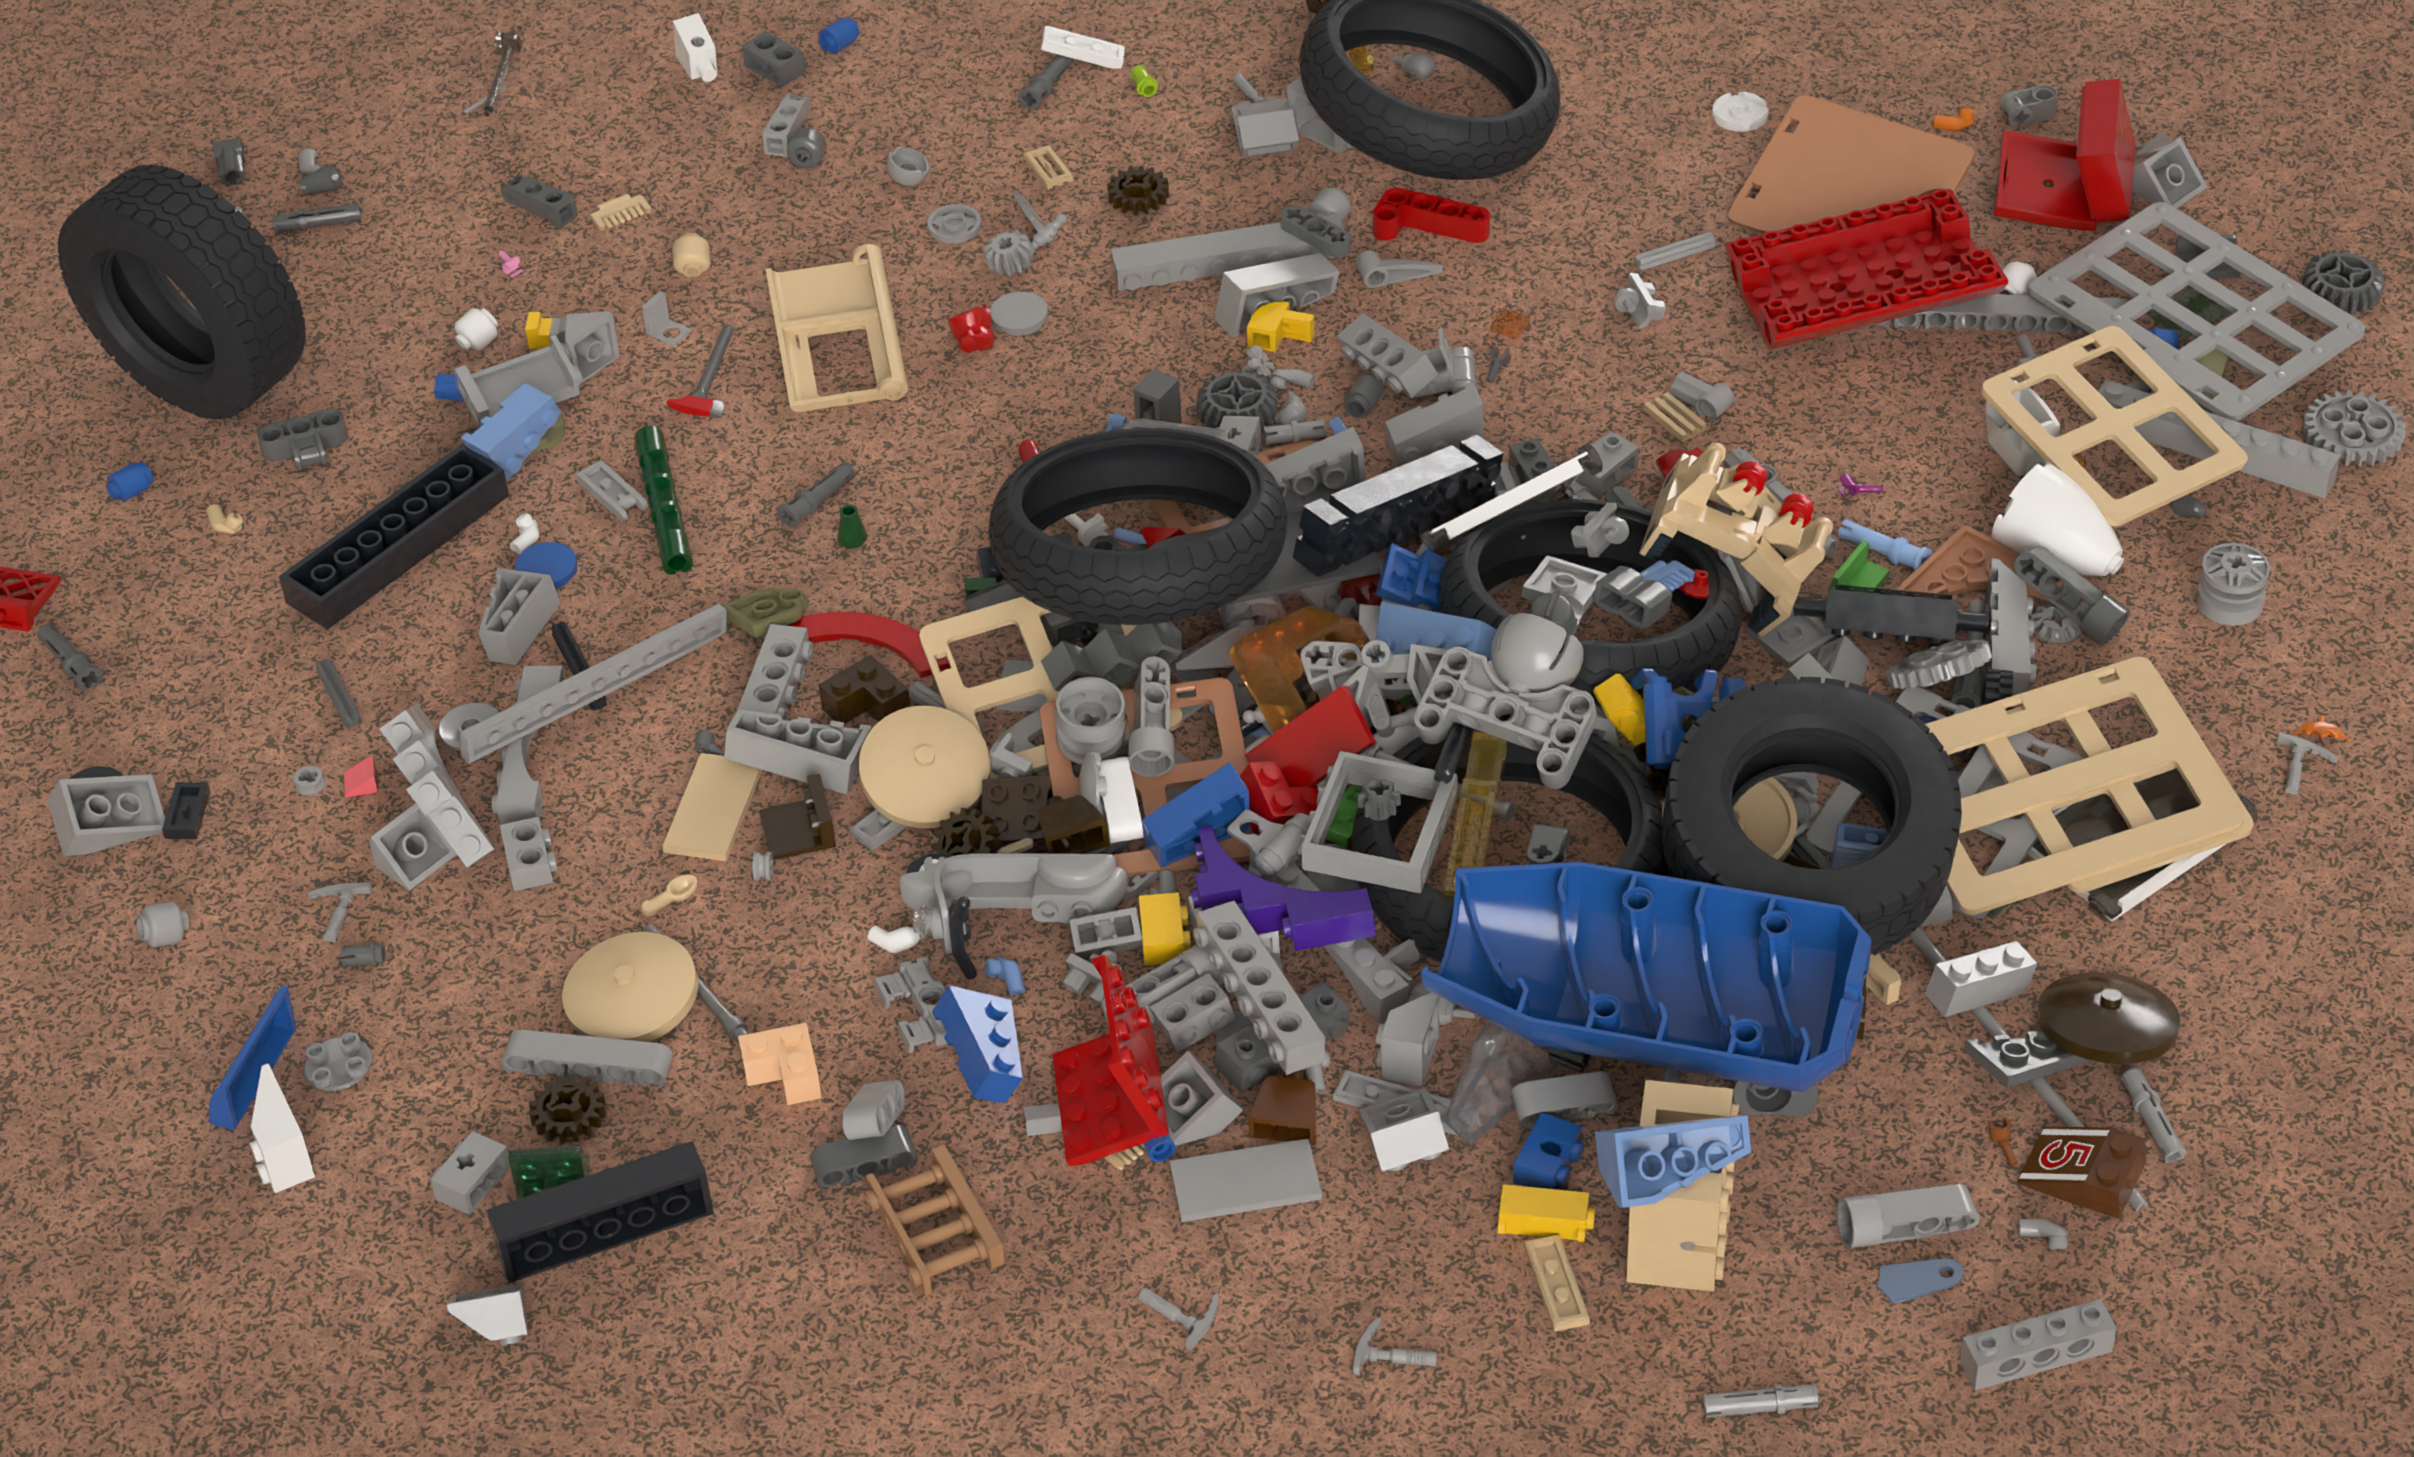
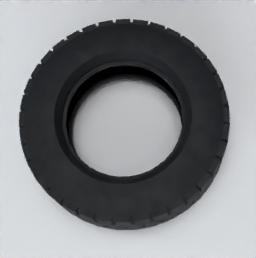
M139 165L118 175L75 209L65 220L58 237V259L60 269L63 270L61 274L65 286L68 287L67 291L73 304L78 305L76 309L84 323H89L87 327L95 339L101 340L102 342L99 344L109 356H114V361L126 373L130 372V377L142 387L146 385L147 391L159 399L162 398L163 401L171 405H178V408L191 414L194 412V415L201 418L226 419L233 417L254 404L282 380L300 360L306 340L305 319L300 300L297 299L298 295L293 283L288 281L290 277L283 264L277 263L280 260L270 245L264 244L266 240L255 227H250L252 223L240 211L235 212V206L223 196L219 197V193L206 184L202 185L201 181L188 174L185 175L178 170L168 169V167L159 165ZM168 277L182 290L196 310L181 296Z
M1796 677L1780 678L1775 680V684H1773L1772 680L1753 684L1751 689L1745 687L1730 695V698L1726 696L1714 704L1711 709L1704 712L1695 721V724L1691 726L1683 737L1670 767L1662 818L1663 852L1670 877L1844 906L1870 936L1871 953L1874 956L1892 948L1893 944L1897 945L1910 936L1912 931L1914 932L1931 914L1944 892L1952 869L1962 819L1961 791L1956 771L1946 750L1944 751L1943 745L1934 733H1929L1930 729L1917 716L1912 718V712L1898 702L1891 706V698L1876 691L1869 695V688L1851 682L1847 688L1845 687L1846 681L1825 678V683H1821V677H1800V681L1797 683ZM1794 772L1823 774L1839 779L1863 793L1880 813L1888 836L1874 852L1855 863L1830 869L1797 867L1781 862L1759 849L1741 829L1733 807L1748 789L1770 777Z

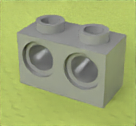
M539 816L501 824L500 830L513 890L518 891L553 883L551 872L557 871L553 851L546 852L547 848H552L548 828L541 829Z
M1209 973L1150 1006L1158 1029L1176 1053L1195 1044L1197 1041L1236 1019L1228 996Z

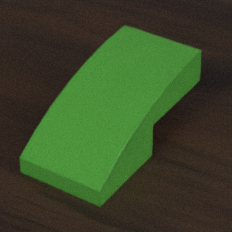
M1352 784L1344 792L1325 838L1326 840L1345 848L1352 843V829L1358 807V794L1362 793L1361 787Z

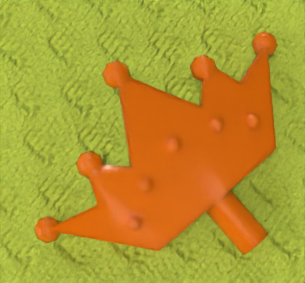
M2319 716L2318 722H2307L2297 731L2291 733V735L2304 733L2307 736L2314 733L2322 739L2325 736L2331 735L2334 739L2340 737L2347 739L2348 742L2351 741L2336 725L2325 723L2324 716Z

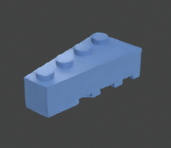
M1381 602L1375 640L1384 641L1389 646L1393 655L1410 654L1411 644L1447 650L1458 646L1486 656L1487 661L1491 660V642L1496 629L1480 620Z

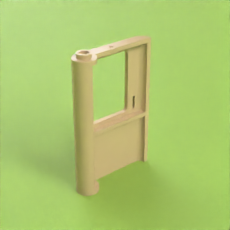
M865 244L857 247L853 251V261L785 272H774L771 268L765 269L789 404L794 412L881 399L895 401L902 398L908 392L882 252L877 245ZM867 253L868 259H861L860 256ZM864 329L867 333L876 388L823 397L819 396L808 339L817 335Z

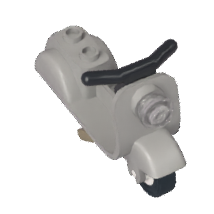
M1025 838L1005 846L997 854H965L956 856L944 853L927 854L910 863L906 874L900 878L901 900L909 908L918 911L913 914L914 933H919L920 939H927V936H933V939L940 940L944 954H951L952 952L965 978L972 980L977 976V970L965 950V941L971 938V927L968 924L969 909H1031L1032 917L1036 921L1060 922L1069 925L1070 919L1112 912L1122 901L1127 891V874L1122 868L1116 867L1115 857L1109 854H1019L1033 847V840L1030 838Z

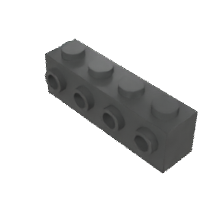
M1324 982L1299 996V999L1325 1036V1042L1331 1038L1338 1039L1347 1031L1350 1007ZM1253 1023L1218 1042L1216 1045L1214 1066L1240 1092L1252 1085H1259L1266 1077L1278 1070H1283L1279 1063H1274L1271 1059L1265 1041L1263 1039L1260 1040L1256 1036Z

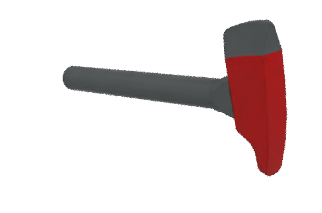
M731 325L723 326L697 390L692 396L687 395L681 399H669L667 401L669 408L691 415L714 418L722 417L724 403L707 399V394L734 332V328Z

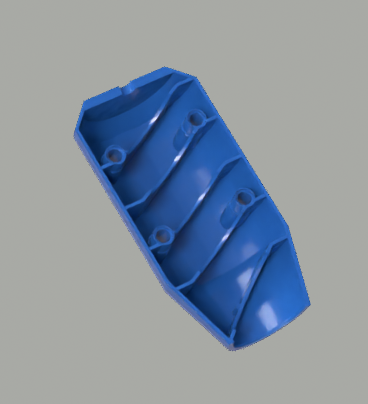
M1584 862L1457 868L1455 873L1453 916L1445 953L1437 974L1430 972L1429 968L1423 967L1421 978L1425 989L1538 1046L1805 1093L1847 1063L1851 1056L1865 998L1862 996V988L1869 971L1871 938L1844 906Z

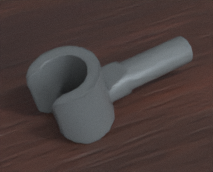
M1493 347L1490 350L1493 362L1486 379L1487 382L1493 383L1500 366L1510 363L1511 354L1507 348L1500 358H1497L1499 355L1497 347Z
M700 730L695 737V751L699 752L703 746L705 748L703 753L721 756L725 754L724 750L713 744L715 736L710 731Z

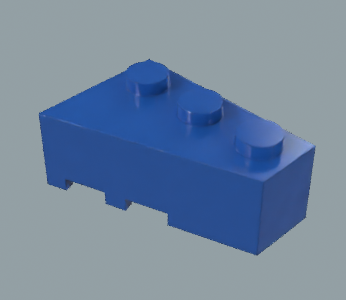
M949 985L932 1010V1014L935 1020H941L947 1032L944 1038L948 1046H954L960 1058L957 1065L974 1098L997 1103L1007 1102L1023 1079L1012 1001Z

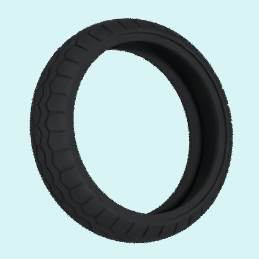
M1330 0L1314 16L1303 37L1299 59L1300 75L1303 88L1313 109L1325 124L1348 144L1354 146L1362 153L1371 156L1373 159L1387 165L1390 164L1394 168L1406 172L1410 171L1421 176H1431V178L1447 180H1475L1495 177L1513 171L1530 161L1543 148L1555 128L1560 108V88L1556 72L1548 55L1522 26L1480 0ZM1399 44L1440 53L1471 67L1490 80L1507 97L1514 110L1494 116L1464 117L1421 108L1401 100L1378 87L1354 66L1345 52L1365 45Z
M1128 428L1098 432L1059 443L1038 453L1020 465L1006 479L995 497L989 519V541L993 558L1005 580L1020 595L1035 605L1061 616L1109 625H1144L1145 623L1172 622L1190 618L1191 616H1198L1235 601L1256 587L1272 570L1282 552L1287 532V510L1283 493L1273 474L1259 459L1246 450L1220 438L1198 432L1169 428ZM1154 499L1187 502L1216 510L1233 519L1221 529L1190 542L1158 549L1134 551L1082 547L1058 540L1043 532L1058 520L1078 511L1103 504L1129 500Z
M1589 499L1545 500L1514 507L1472 528L1460 539L1448 557L1439 584L1440 613L1480 620L1496 630L1510 613L1496 603L1487 592L1507 580L1533 573L1547 555L1607 574L1619 566H1626L1640 573L1659 560L1664 561L1666 564L1677 561L1691 570H1705L1708 573L1709 597L1703 600L1685 595L1679 588L1672 592L1671 600L1681 607L1692 620L1681 628L1661 636L1635 641L1600 642L1578 639L1584 648L1583 663L1579 674L1569 687L1588 692L1593 697L1594 703L1601 709L1602 707L1593 693L1594 688L1615 674H1621L1632 686L1631 681L1642 668L1653 669L1659 677H1667V683H1671L1672 692L1680 686L1693 693L1697 692L1698 689L1695 688L1694 684L1695 679L1706 669L1716 670L1717 674H1719L1729 660L1738 639L1741 624L1739 594L1730 571L1719 555L1708 544L1678 530L1656 562L1639 554L1653 513L1636 507L1616 503L1615 516L1626 521L1629 527V535L1620 544L1611 543L1598 557H1589L1587 548H1575L1571 531L1575 526H1585V516L1590 511H1600L1607 503H1613ZM1522 535H1526L1524 540L1521 538ZM1565 644L1562 646L1559 652L1560 654L1562 653ZM1643 687L1641 689H1635L1641 696V698L1644 700Z
M1504 714L1498 720L1507 721L1512 714ZM1472 728L1454 773L1457 774V783L1466 787L1498 781H1518L1544 785L1537 767L1539 752ZM1591 733L1570 780L1559 790L1587 802L1601 812L1616 828L1626 849L1614 868L1664 876L1667 865L1662 844V807L1653 787L1638 766L1623 752L1603 738ZM1448 735L1438 744H1427L1420 737H1417L1398 750L1393 756L1419 767L1435 769ZM1566 736L1560 742L1570 743L1574 740V737ZM1551 765L1546 771L1556 772L1561 766ZM1400 794L1401 805L1396 806V815H1391L1389 818L1380 821L1365 817L1364 808L1357 807L1352 829V851L1403 861L1394 847V842L1408 820L1433 800ZM1358 881L1361 889L1367 888L1373 912L1397 938L1403 942L1409 938L1414 940L1415 947L1419 953L1439 963L1442 962L1451 928L1454 897L1435 889L1426 882L1420 894Z

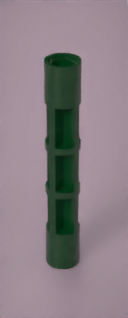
M646 426L635 433L634 442L639 464L642 468L645 491L648 495L651 509V518L655 526L662 567L668 575L676 574L678 571L683 573L689 572L692 569L693 560L688 538L684 530L681 508L675 491V482L669 465L664 434L656 426Z

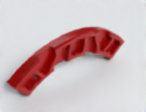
M830 612L802 616L800 620L789 624V626L807 628L809 641L813 643L839 639H856L859 642L882 648L886 647L898 653V656L909 663L920 678L932 675L920 643V632L901 622L865 613ZM946 657L936 659L941 672L950 669Z

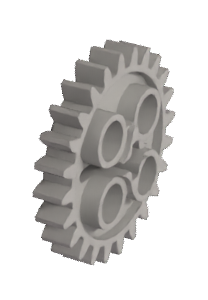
M2347 390L2344 396L2335 391L2334 398L2324 394L2322 401L2315 399L2313 406H2308L2303 421V435H2307L2306 443H2313L2314 447L2339 454L2340 459L2344 460L2345 466H2348L2351 461H2355L2358 467L2362 466L2363 461L2374 466L2375 459L2385 463L2386 456L2394 458L2395 452L2401 450L2406 434V422L2402 421V413H2395L2396 406L2386 407V399L2379 402L2375 401V394L2367 398L2364 397L2363 391H2360L2357 396L2353 395L2350 390Z
M1975 639L1969 642L1968 640L1963 642L1952 641L1908 655L1904 658V661H1899L1895 665L1889 666L1886 674L1890 687H1894V689L1899 687L1904 689L1909 686L1910 688L1916 686L1922 688L1968 674L1975 670V667L1983 666V663L1989 662L1992 654L1988 641H1984V639L1979 641Z

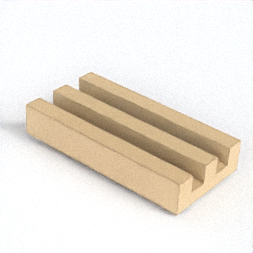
M1050 145L1024 153L1025 161L1047 190L1052 189L1055 185L1061 186L1066 181L1068 183L1073 182V175ZM1043 154L1050 158L1062 175L1058 176L1054 172L1051 164L1042 156ZM1034 157L1037 158V160L1044 167V169L1047 171L1051 178L1048 177V175L1045 173V171L1042 169V167L1039 165V163L1035 160Z
M1669 392L1663 394V399L1655 398L1654 404L1650 402L1644 404V411L1682 443L1706 431V423Z

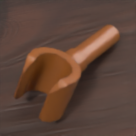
M2003 1118V1128H1996L1993 1122L1990 1121V1139L1995 1143H1999L2009 1166L2018 1164L2009 1142L2011 1122L2007 1118Z

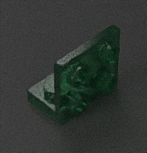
M579 1146L509 1152L508 1160L518 1199L568 1183L571 1180L589 1176L590 1174L589 1154L582 1155Z

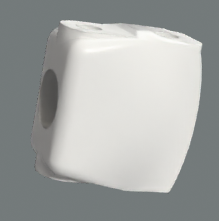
M2030 387L2013 394L2017 401L2052 436L2059 437L2060 424L2046 403ZM1987 401L1985 413L1988 443L2018 476L2026 475L2038 464L2044 467L2047 462Z

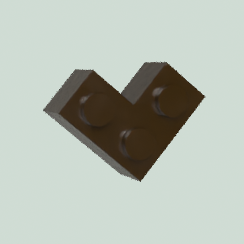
M871 655L818 684L822 710L836 722H844L845 724L866 711L879 722L893 712L910 707L908 688Z

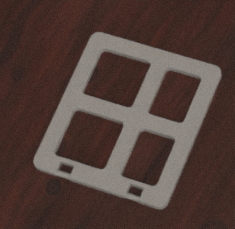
M1920 687L1906 688L1896 701L1912 712V718L1914 716H1930L1938 720L1946 718L1947 716L1936 712L1939 706L1954 712L1953 715L1971 710L1961 704L1956 705L1942 699V696ZM2025 731L2008 737L2019 758L2047 770L2082 760L2077 753L2053 743L2051 745ZM1982 744L1958 778L1961 798L1979 793L1995 769V765ZM2032 745L2047 751V753L2042 757L2028 751V749ZM1841 781L1806 835V838L1819 852L1831 857L1838 823H1844L1863 795L1856 788ZM2024 814L2020 819L2009 817L1975 828L2005 843L1984 876L2021 865L2038 837ZM1949 890V893L1952 898L1953 910L1958 911L1972 918H1983L1987 916L1991 911L1989 910L1976 915L1966 914L1960 910Z

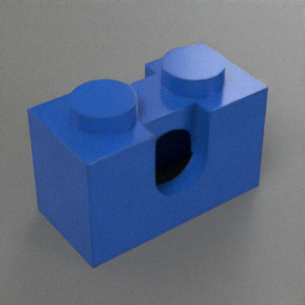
M1541 1113L1514 1162L1513 1183L1525 1187L1556 1190L1559 1186L1564 1188L1571 1173V1168L1568 1167L1572 1161L1578 1162L1584 1151L1585 1143L1581 1141V1126Z

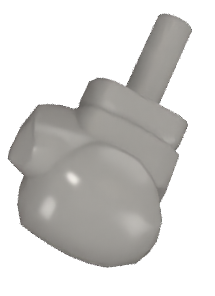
M1426 53L1407 54L1404 58L1393 55L1391 61L1401 64L1403 71L1414 75L1420 80L1428 78L1436 69L1435 61Z
M1290 391L1287 394L1288 400L1282 404V409L1274 418L1277 425L1290 424V421L1293 420L1301 423L1306 418L1307 410L1300 397Z

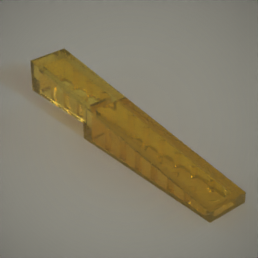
M1473 731L1465 778H1463L1447 868L1444 895L1455 896V873L1457 868L1485 866L1495 815L1496 799H1498L1507 753L1506 740L1485 732ZM1470 797H1488L1487 800L1483 801V804L1470 799Z

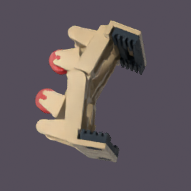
M1720 443L1710 444L1699 457L1683 453L1663 482L1639 554L1656 562L1678 530L1729 555L1740 558L1742 560L1741 565L1764 587L1758 606H1754L1748 624L1760 637H1764L1790 617L1801 583L1824 560V545L1827 536L1832 532L1833 522L1829 518L1819 517L1810 523L1814 507L1812 501L1805 495L1797 493L1788 495L1781 504L1768 488L1764 486L1767 480V472L1757 462L1749 460L1728 469L1720 467L1726 455V448ZM1708 499L1733 511L1735 510V513L1732 512L1731 515L1708 507L1706 506Z

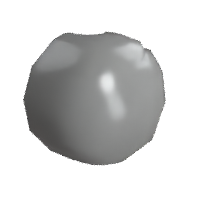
M897 147L893 153L889 152L887 170L890 177L896 183L902 186H914L927 177L930 169L929 163L920 151L912 148L902 149Z

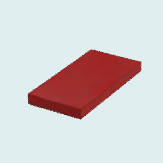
M1341 686L1244 755L1248 763L1277 761L1289 787L1316 786L1327 778L1328 768L1335 765L1340 751L1360 755L1377 742L1349 687Z

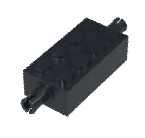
M1830 584L1828 596H1825V599L1797 596L1794 606V616L1823 618L1822 621H1825V628H1830L1831 634L1847 636L1850 635L1851 630L1863 631V637L1883 638V633L1896 634V640L1915 641V636L1928 637V643L1945 644L1948 643V639L1955 640V633L1958 634V631L1988 634L1990 613L1960 611L1961 608H1958V595Z

